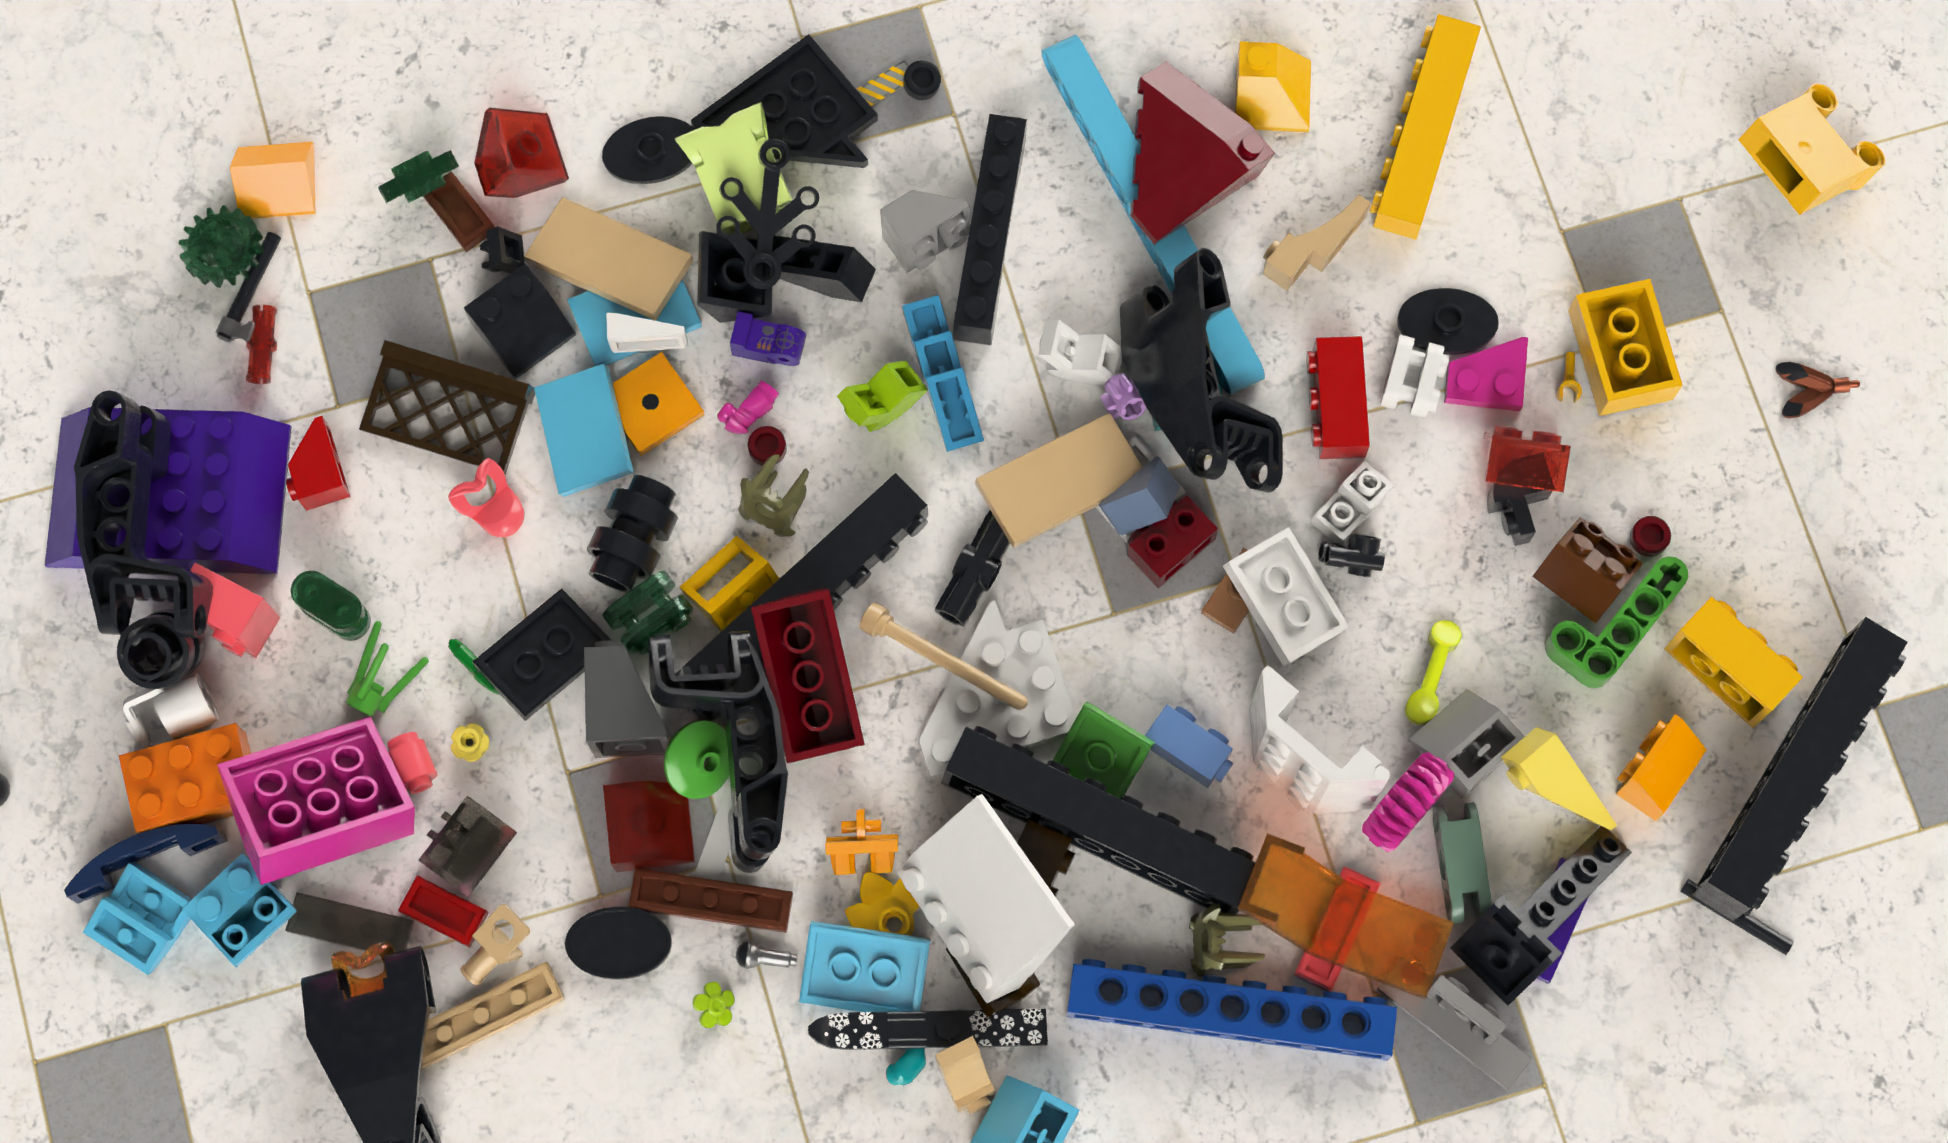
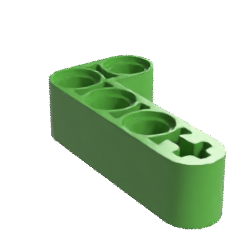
M1668 556L1661 558L1598 637L1574 621L1560 622L1554 627L1545 642L1547 656L1583 685L1589 688L1603 687L1609 682L1688 580L1686 565L1676 557ZM1667 573L1672 579L1660 592L1655 587ZM1644 601L1651 606L1652 614L1644 615L1640 613L1635 606V602ZM1621 630L1625 632L1629 638V644L1617 643L1613 639L1612 631ZM1565 635L1570 637L1574 643V649L1565 650L1561 648L1557 642V636ZM1597 659L1605 665L1606 673H1594L1589 667V660Z

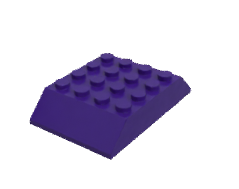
M91 407L61 418L44 565L47 568L84 569L77 539L74 464ZM113 408L111 413L112 420L118 418L122 408ZM153 409L168 419L171 434L167 473L164 477L151 482L145 542V555L148 561L177 566L190 571L194 563H197L215 573L278 574L291 425L241 411ZM151 418L145 420L142 424V435L151 429ZM130 495L127 497L125 504L128 502ZM124 528L118 532L117 546L121 545L126 538V530Z

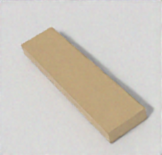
M546 961L428 1019L420 1071L565 1000L549 963Z

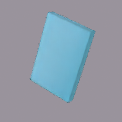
M681 280L656 321L684 326L685 332L689 333L701 328L702 324L683 280ZM590 291L567 299L595 366L603 363L609 365L642 352L613 353L607 340L606 313H617L648 320L653 319Z
M603 363L534 387L558 494L565 497L634 473L607 365Z
M811 921L799 1002L860 1012L921 1011L931 939Z

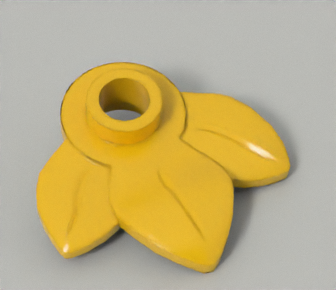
M866 872L860 886L862 903L854 904L845 909L846 917L851 926L912 936L915 926L913 915L920 906L905 888L903 881L899 878L893 886L890 881L882 876ZM891 919H898L902 922V928L898 932L888 930L887 923Z

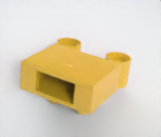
M1818 83L1809 87L1802 96L1758 117L1738 139L1799 215L1848 189L1860 190L1885 165L1886 161L1882 150L1876 144L1869 141L1859 142L1851 151L1826 120L1838 106L1837 97L1829 87Z

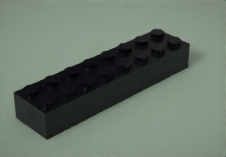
M1867 617L1859 622L1843 638L1697 883L1694 892L1691 894L1693 897L1732 921L1742 914L1748 916L1754 908L1757 910L1761 906L1770 890L1764 885L1769 882L1773 875L1777 876L1789 859L1790 855L1784 851L1790 847L1793 841L1798 842L1809 825V821L1805 820L1804 817L1813 808L1817 809L1829 791V788L1824 786V784L1829 781L1832 775L1836 776L1847 761L1849 755L1843 751H1846L1852 741L1856 743L1868 724L1863 719L1871 709L1875 710L1887 692V689L1883 686L1891 676L1895 677L1903 666L1907 657L1901 653L1908 643L1906 640Z
M975 726L973 730L965 727L945 769L941 784L973 799L983 794L992 808L1024 823H1027L1029 819L1071 838L1072 846L1206 909L1217 903L1221 907L1220 912L1237 914L1242 909L1261 867L1260 864L1253 861L1254 856L1251 853L1238 847H1232L1231 850L1217 845V838L1202 830L1195 829L1194 833L1179 827L1181 822L1166 813L1158 812L1157 816L1143 810L1144 804L1135 798L1127 795L1117 798L1107 793V787L1094 779L1085 778L1084 781H1081L1069 775L1070 769L1058 762L1049 760L1045 764L1032 758L1034 753L1022 745L1012 743L1009 747L996 741L997 735L986 728Z

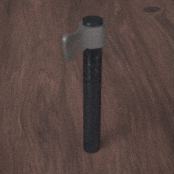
M267 232L226 317H222L215 331L219 339L225 342H231L235 339H243L248 342L251 339L255 323L249 321L244 325L241 323V320L281 241V237L277 234Z

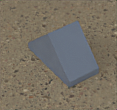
M1156 456L1098 505L1117 533L1125 535L1166 519L1180 486L1161 458Z

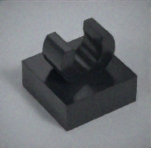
M499 226L486 231L487 241L480 245V250L489 253V261L482 263L483 269L491 272L502 270L511 274L525 263L522 235Z

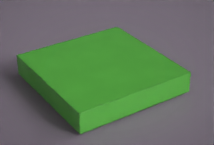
M1086 702L1052 761L1069 768V775L1081 781H1084L1085 778L1094 779L1107 787V793L1121 798L1122 795L1127 793L1155 742L1091 703Z

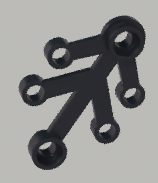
M779 139L766 141L758 152L759 162L764 167L760 211L743 191V184L739 179L734 177L727 178L721 183L719 188L722 198L726 201H732L758 234L757 248L755 249L739 231L740 225L736 218L724 216L716 223L718 236L728 240L745 260L743 266L745 280L757 289H767L774 286L781 276V264L801 248L811 246L816 238L814 229L809 225L802 224L793 230L791 239L772 252L774 235L804 210H811L819 203L818 191L811 186H805L796 193L794 200L776 213L780 169L790 159L789 147ZM769 149H776L780 153V160L778 162L772 163L767 159L766 153ZM733 182L738 186V194L731 197L725 193L724 187L727 183ZM804 191H809L813 194V204L805 205L802 203L800 197ZM728 220L734 224L735 230L733 234L726 235L721 231V223ZM800 229H805L810 233L808 243L798 241L797 232ZM758 263H764L768 266L769 273L766 277H759L755 273V267Z

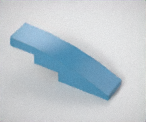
M939 295L902 305V311L925 386L928 389L929 399L946 451H952L984 441L965 373L960 365Z

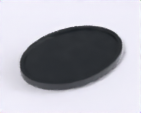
M656 116L633 121L618 129L606 141L602 151L604 166L613 177L632 184H652L671 179L684 172L693 164L674 138L695 129L685 121L672 117Z
M1438 288L1426 290L1410 297L1400 308L1397 325L1402 335L1415 338L1414 345L1416 347L1427 350L1430 342L1444 346L1443 354L1456 355L1473 352L1487 345L1497 332L1499 319L1495 309L1480 296L1459 289Z
M609 907L588 913L571 926L565 938L566 953L579 969L592 976L611 980L631 979L655 970L667 959L672 948L671 934L666 925L653 914L631 907Z

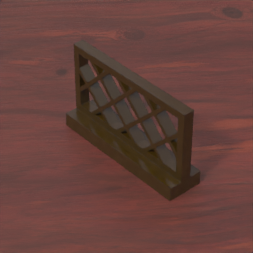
M384 340L380 352L383 358L359 430L475 466H479L485 460L478 446L498 437L503 447L498 465L506 475L528 405L533 403L535 397L534 387L522 381ZM390 368L404 372L410 384L392 395L386 385ZM412 375L422 377V379L415 382ZM431 381L440 383L446 396L427 406L418 388ZM448 386L458 388V390L451 393ZM414 391L422 409L403 418L395 400ZM382 392H384L386 398L380 401ZM467 392L476 394L482 407L463 417L454 399ZM484 397L494 399V401L487 404ZM449 402L458 420L439 429L430 412ZM503 403L517 406L513 420L499 428L490 410ZM390 404L398 422L384 429L373 426L372 422L376 410ZM486 413L494 431L475 440L466 423ZM426 415L434 433L420 440L413 438L407 424ZM462 426L470 444L456 451L449 449L442 435ZM402 428L405 435L393 431ZM509 431L507 439L505 441L502 434ZM438 439L441 446L429 442ZM474 450L477 457L465 453Z

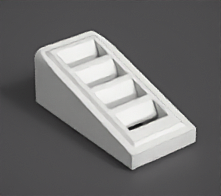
M606 313L607 340L613 353L684 349L688 347L684 326L623 314Z

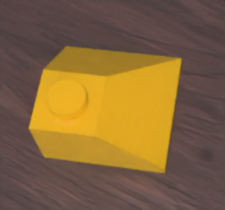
M1240 41L1236 60L1235 113L1251 124L1255 130L1309 132L1311 60L1278 43Z

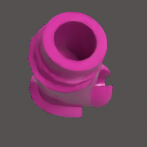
M761 380L738 409L731 403H726L717 414V418L720 422L726 424L725 430L735 434L749 433L747 428L753 422H756L757 419L762 418L773 409L774 400L779 393Z

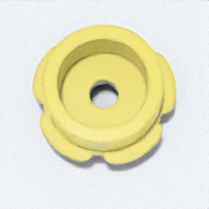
M470 723L466 727L459 726L451 736L453 740L450 746L451 751L459 759L463 758L467 762L477 761L488 750L490 744L489 737L483 733L484 729L478 724ZM468 739L473 740V744L470 746L466 745Z

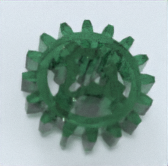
M451 150L435 158H432L429 151H425L391 168L395 178L378 186V189L386 203L405 195L408 203L446 185L442 175L459 167V164Z
M222 205L219 214H215L211 208H207L206 218L202 219L198 215L193 217L196 222L194 228L184 227L183 230L189 237L188 239L179 240V245L184 250L179 255L180 259L185 263V268L193 278L197 277L202 284L206 285L211 280L217 288H221L223 280L227 279L234 286L236 285L237 275L241 274L245 278L249 277V273L246 270L249 265L258 267L259 262L255 259L254 255L264 252L263 247L258 242L263 239V235L257 229L253 219L250 216L246 217L239 208H236L231 213L226 205Z

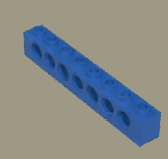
M1082 959V964H1073L1066 1016L1069 1018L1386 1061L1393 1054L1397 1007L1387 1006V1000L1383 998L1363 997V1002L1348 1001L1347 994L1325 991L1322 997L1306 995L1307 989L1301 987L1283 986L1281 992L1266 990V983L1248 980L1242 981V986L1226 984V978L1214 975H1203L1202 981L1186 979L1185 972L1176 970H1162V975L1147 974L1146 967L1123 964L1122 970L1105 968L1106 962L1095 959ZM1107 982L1116 983L1121 988V998L1114 1002L1104 1000L1099 993L1101 985ZM1150 987L1158 990L1162 996L1161 1004L1156 1007L1145 1006L1139 997V993L1143 989ZM1186 993H1194L1201 999L1202 1008L1195 1013L1187 1012L1181 1007L1180 997ZM1227 998L1235 999L1242 1007V1014L1237 1018L1226 1017L1221 1011L1220 1003ZM1265 1004L1278 1006L1282 1012V1020L1275 1024L1266 1022L1262 1018L1261 1007ZM1307 1009L1316 1010L1322 1017V1026L1318 1029L1306 1027L1301 1019L1302 1012ZM1349 1014L1357 1016L1362 1022V1032L1357 1035L1347 1033L1342 1026L1343 1016Z

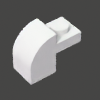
M1059 319L1046 320L1039 343L1038 356L1048 362L1047 372L1065 380L1090 385H1105L1111 377L1119 374L1122 362L1121 346L1105 334L1079 335Z

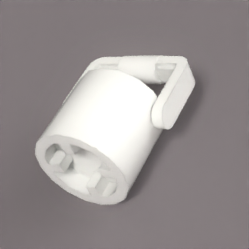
M197 673L165 688H147L127 697L123 701V711L127 717L125 723L135 742H140L143 748L154 745L149 738L150 734L140 715L135 713L132 706L147 699H153L157 713L166 731L171 736L155 745L189 736L188 733L219 719L213 699L205 683Z

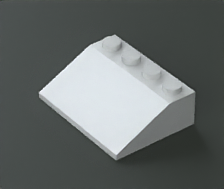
M983 794L976 796L915 850L897 873L903 881L905 888L914 897L925 913L927 920L934 926L947 945L949 952L956 958L972 985L978 990L986 1003L1019 989L1075 925Z

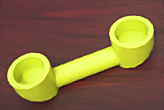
M1438 621L1429 632L1428 640L1433 651L1421 688L1411 694L1405 705V714L1414 724L1425 725L1438 712L1439 701L1435 693L1448 653L1455 650L1462 639L1460 628L1452 621Z

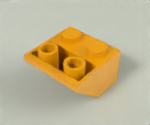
M1676 714L1667 723L1661 720L1658 721L1638 747L1644 753L1641 754L1638 751L1617 778L1623 784L1616 794L1655 821L1666 812L1707 751L1684 720Z

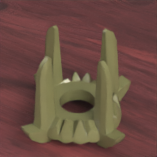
M775 454L766 460L751 482L748 478H742L740 484L742 497L738 510L743 519L748 521L751 518V520L756 521L758 524L774 530V534L779 537L793 536L796 532L790 526L805 499L807 489L804 484L808 478L809 471L805 468L783 499H781V497H777V490L771 493V485L778 474L776 470L774 472L772 470L780 458L779 455ZM762 504L771 507L774 511L767 509Z
M1219 903L1211 905L1204 912H1199L1192 916L1189 929H1193L1194 959H1190L1193 971L1202 978L1205 975L1204 970L1244 968L1250 966L1253 962L1263 960L1265 957L1263 953L1224 951L1220 945L1226 943V940L1221 938L1226 934L1225 931L1252 930L1251 925H1262V919L1255 915L1220 912L1221 907Z

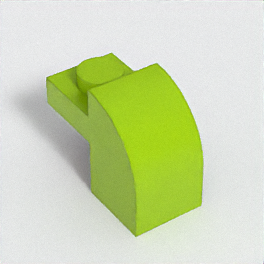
M900 361L885 364L868 383L847 386L836 397L844 406L846 415L853 422L857 423L858 426L865 425L869 432H873L885 427L903 415L928 389L908 362Z

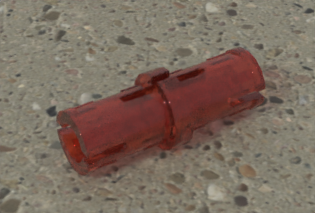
M254 305L252 307V321L255 323V328L251 339L246 342V348L249 350L246 381L260 384V379H263V384L271 383L272 354L277 350V341L274 339L277 308L263 305V311H261L260 305Z

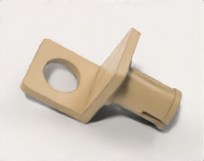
M500 905L473 934L474 939L481 947L460 968V971L468 981L475 985L481 984L483 979L497 964L500 965L518 960L523 955L518 946L529 935L530 928L508 905ZM499 920H507L512 924L514 935L511 940L499 927H494Z

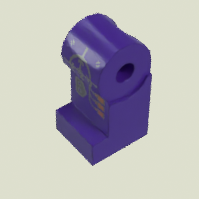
M738 311L730 340L732 356L770 364L777 363L797 366L800 364L807 335L799 328L754 319L752 314Z

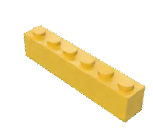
M1438 14L1434 27L1426 26L1420 47L1427 49L1424 60L1416 59L1410 80L1417 81L1414 93L1406 91L1400 113L1407 114L1404 126L1396 124L1390 146L1397 147L1394 159L1386 157L1380 179L1387 181L1384 192L1376 190L1370 209L1371 213L1377 214L1373 225L1374 228L1417 239L1481 26Z

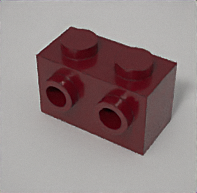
M1186 495L1178 503L1174 500L1166 519L1155 522L1150 527L1145 526L1137 529L1129 537L1131 543L1128 546L1127 556L1159 589L1216 540L1218 528Z

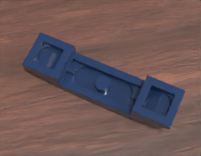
M180 824L148 830L113 845L92 859L74 876L64 891L67 898L79 904L114 889L115 885L111 873L127 867L128 863L142 861L178 845L183 852L191 857L228 840L225 833L216 826L203 824Z

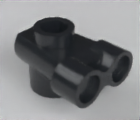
M1350 534L1348 546L1322 541L1319 547L1318 559L1319 562H1324L1327 566L1341 568L1346 566L1348 567L1347 573L1371 577L1372 570L1382 571L1385 554L1379 551L1380 538L1362 534Z

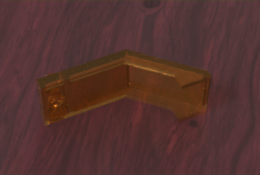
M1268 833L1238 906V910L1309 955L1424 1000L1428 995L1454 922L1348 882L1306 855L1305 847Z

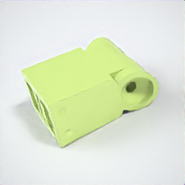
M762 102L732 114L720 126L700 127L674 138L695 166L717 222L724 216H732L739 222V231L742 234L752 230L753 227L732 201H726L722 198L719 188L721 183L727 178L734 177L739 179L743 184V191L760 211L764 167L759 162L758 152L760 147L769 140ZM769 149L766 157L770 162L776 163L777 161L772 149ZM781 171L776 213L792 201ZM729 182L725 185L724 190L728 196L733 197L738 194V186L735 183ZM728 220L721 223V231L726 235L733 234L735 230L734 224Z

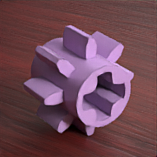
M1123 373L1111 377L1106 382L1104 387L1106 394L1100 396V400L1114 420L1119 416L1124 420H1133L1144 413L1146 406L1132 378L1130 379L1128 375Z

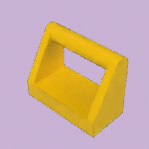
M736 535L680 585L679 588L718 630L723 631L780 578L767 560ZM741 553L750 562L746 568L709 601H706L697 593L700 588Z

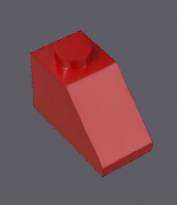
M323 416L316 417L288 463L291 478L286 479L287 489L292 501L298 500L306 511L350 497L331 429Z

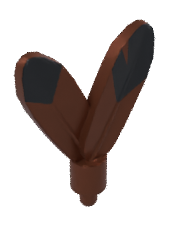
M1782 362L1775 368L1777 374L1783 380L1807 388L1786 402L1782 410V415L1785 418L1803 416L1829 399L1832 394L1850 392V388H1858L1860 386L1858 380L1850 381L1849 377L1831 378L1827 374L1799 363Z

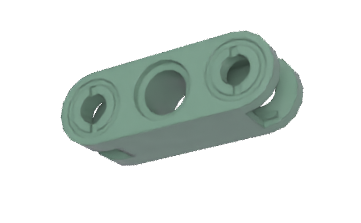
M1475 802L1465 803L1463 820L1448 821V814L1445 813L1443 806H1434L1433 827L1445 909L1449 924L1464 922L1462 894L1467 893L1472 895L1474 913L1478 920L1492 905L1476 804Z

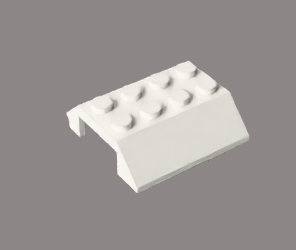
M1267 665L1262 670L1249 707L1253 762L1258 765L1256 768L1258 774L1272 785L1276 782L1288 791L1287 798L1302 811L1308 808L1312 813L1318 814L1371 809L1390 778L1389 770L1385 767H1378L1382 761L1363 745L1345 766L1340 769L1286 722L1299 691Z

